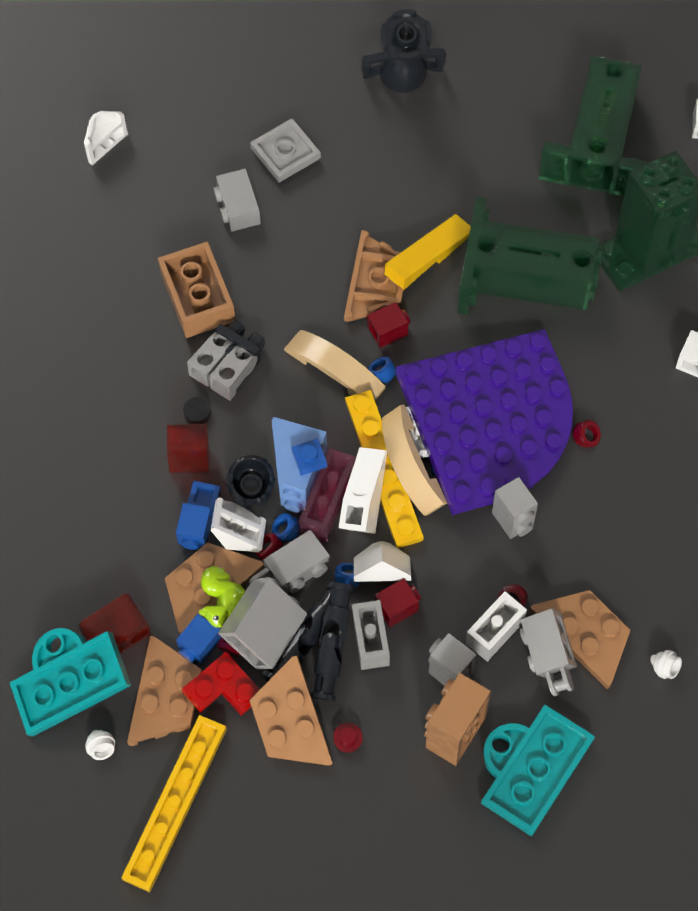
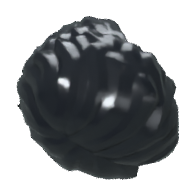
M247 455L238 458L229 468L227 478L225 479L230 495L233 496V499L241 507H248L254 503L262 506L267 503L276 481L271 464L268 463L266 458L258 455Z

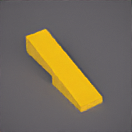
M457 214L453 215L385 263L384 275L388 276L391 281L397 286L399 285L404 291L435 262L440 264L474 233L475 229Z

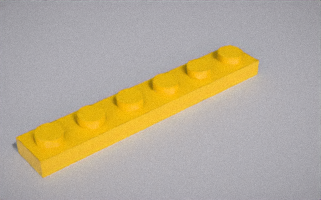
M371 390L345 397V403L360 446L362 448L386 450L382 420ZM387 453L380 503L395 546L399 549L421 542L424 537L410 498L401 485Z
M199 715L122 875L123 881L151 892L227 730L226 726Z

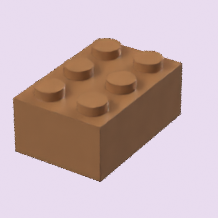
M208 241L158 258L161 276L186 338L215 329L220 324L224 326L232 320H236L234 305Z
M461 673L458 674L455 680L449 679L441 694L443 697L440 704L434 703L425 718L428 720L425 725L427 730L424 734L426 737V748L456 766L486 719L491 691Z

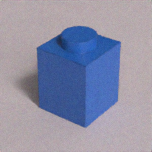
M183 503L176 530L178 544L186 549L196 550L207 543L213 518L210 507Z
M197 614L176 639L180 650L179 654L190 662L195 660L202 665L216 648L221 638L218 634L220 629L214 627L208 620Z

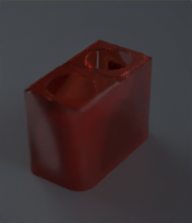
M207 424L167 425V451H170L167 452L169 473L209 471Z
M129 593L121 595L82 620L79 624L80 630L87 641L106 631L113 633L120 654L151 634L149 625Z

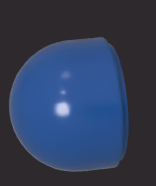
M389 357L376 359L368 368L383 384L392 381L395 377L396 368ZM378 366H383L381 369L375 371V369Z
M288 513L279 515L272 525V533L282 542H292L299 536L301 530L299 521ZM288 522L286 530L283 533H279V527Z
M341 563L337 565L334 575L335 582L353 585L356 589L362 581L354 582V573L344 572L346 570L354 572V563Z

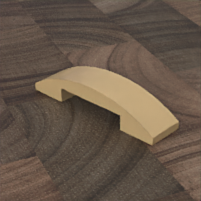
M300 330L284 348L285 352L306 365L309 362L348 388V394L351 396L371 390L376 401L386 389V386L356 359L317 335Z
M400 405L382 417V431L386 450L404 490L424 516H428L447 504V501L437 478L430 479L410 434L415 428L405 405Z

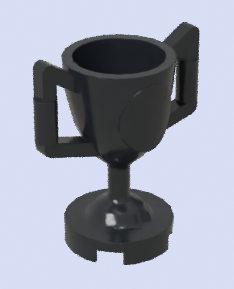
M402 9L393 12L391 17L382 24L380 41L384 52L365 55L361 61L363 79L379 75L383 84L390 90L407 93L421 86L426 78L427 70L434 72L443 71L446 52L444 49L430 48L432 28L428 20L419 16L415 10ZM425 58H436V61H428ZM379 63V65L371 67V64Z

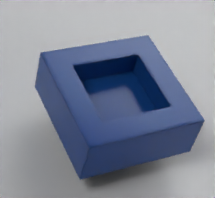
M318 438L291 447L300 476L327 467V461Z
M193 481L187 504L210 507L213 515L215 501L221 494V486Z

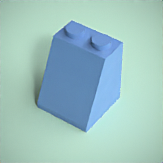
M273 417L272 430L281 505L291 512L297 513L302 511L307 513L323 469L300 476L291 447L318 438L324 456L327 459V432Z

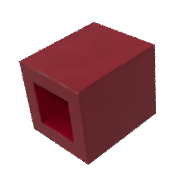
M396 302L367 315V328L379 348L408 336L409 316L404 309L400 310Z
M405 579L375 594V601L380 600L383 619L389 628L419 611L420 595L415 586H409Z

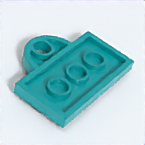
M56 628L45 633L38 640L33 650L32 665L34 670L10 682L26 734L32 737L132 686L113 633L106 631L86 642L80 634L65 628ZM59 637L61 647L57 652H53L51 649L52 642Z
M546 705L543 706L530 728L516 723L497 727L487 737L483 750L485 766L496 779L482 799L481 804L532 837L594 741L595 736ZM496 739H504L509 744V749L503 753L494 750L492 743Z

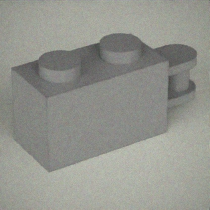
M309 530L263 559L265 569L254 575L249 583L253 579L270 577L281 584V589L286 594L289 592L295 593L305 585L307 580L312 577L318 578L328 570L330 555L313 532Z
M552 608L520 619L523 627L520 629V635L530 651L528 662L531 670L536 672V675L547 679L553 696L559 695L560 691L566 689L568 691L574 690L569 670L577 667L561 612ZM561 673L562 678L556 680L555 674Z

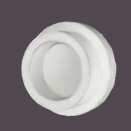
M671 650L659 652L650 658L654 671L663 679L675 678L682 665V659L677 656L676 652Z
M93 730L87 738L85 748L87 753L94 759L104 760L113 754L115 740L109 732Z

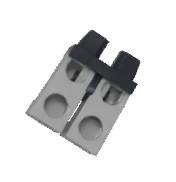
M235 319L226 327L220 324L216 332L188 360L189 376L207 387L211 386L213 391L231 401L236 395V389L245 377L259 364L260 353L265 346V338L258 333H252L247 340L241 336L245 333V327Z

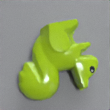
M210 566L202 574L201 586L205 593L217 598L216 606H205L204 609L199 610V614L204 616L211 625L221 629L245 593V589L238 583L231 582L230 575L223 568Z

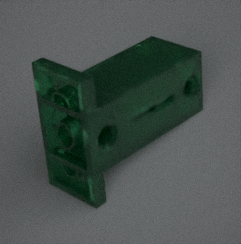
M591 56L571 146L544 142L539 180L639 199L647 162L637 158L622 157L642 65Z
M677 150L629 172L616 235L594 246L592 249V254L618 292L698 254V227L696 226L698 220V179Z
M476 197L459 288L458 314L468 315L469 306H475L477 293L587 310L588 301H594L598 283V271L603 250L598 248L599 238L490 222L491 209H486L487 198Z

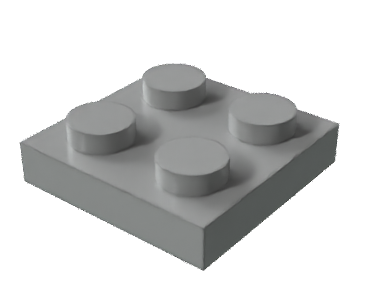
M292 118L250 142L253 152L279 183L321 158V152Z

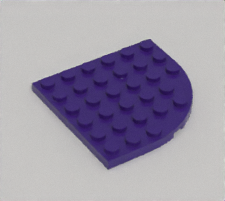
M545 329L397 366L395 369V374L452 515L493 504L495 490L518 477L527 489L530 490L543 477L549 474L566 447L572 427V398L565 374Z

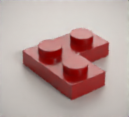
M225 652L183 687L181 691L200 713L218 697L223 695L242 716L252 707L250 699L260 689L231 656Z

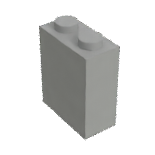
M270 577L253 579L218 634L256 669H273L307 613L300 607L298 600L288 596L281 589V584L277 580Z

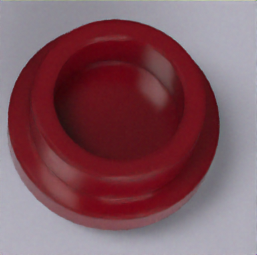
M343 723L335 729L333 741L340 751L346 753L353 752L362 744V732L357 725Z

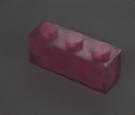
M329 448L326 456L327 467L320 470L299 520L301 534L311 530L318 540L327 542L342 506L356 460L355 456Z

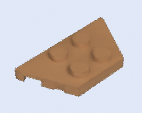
M361 230L344 314V321L346 322L367 317L368 314L394 302L397 303L399 308L401 307L403 289L391 281L388 276L384 275L385 263L401 252L394 251L391 246L383 241L381 243L369 237V233L365 230Z
M207 542L166 576L165 581L179 635H181L194 617L199 614V610L204 609L205 606H216L217 598L205 593L201 586V577L205 569L210 566L223 568L230 575L231 582L238 583L243 587L254 575L265 569L264 564L259 560Z
M590 590L531 606L530 612L533 615L552 608L561 612L574 657L606 689H609L630 629Z
M150 636L127 740L129 746H135L140 741L153 737L158 739L167 736L170 732H181L192 727L195 706L181 690L198 676L202 670L154 636Z
M298 655L293 656L250 699L267 755L272 758L332 765L333 760Z

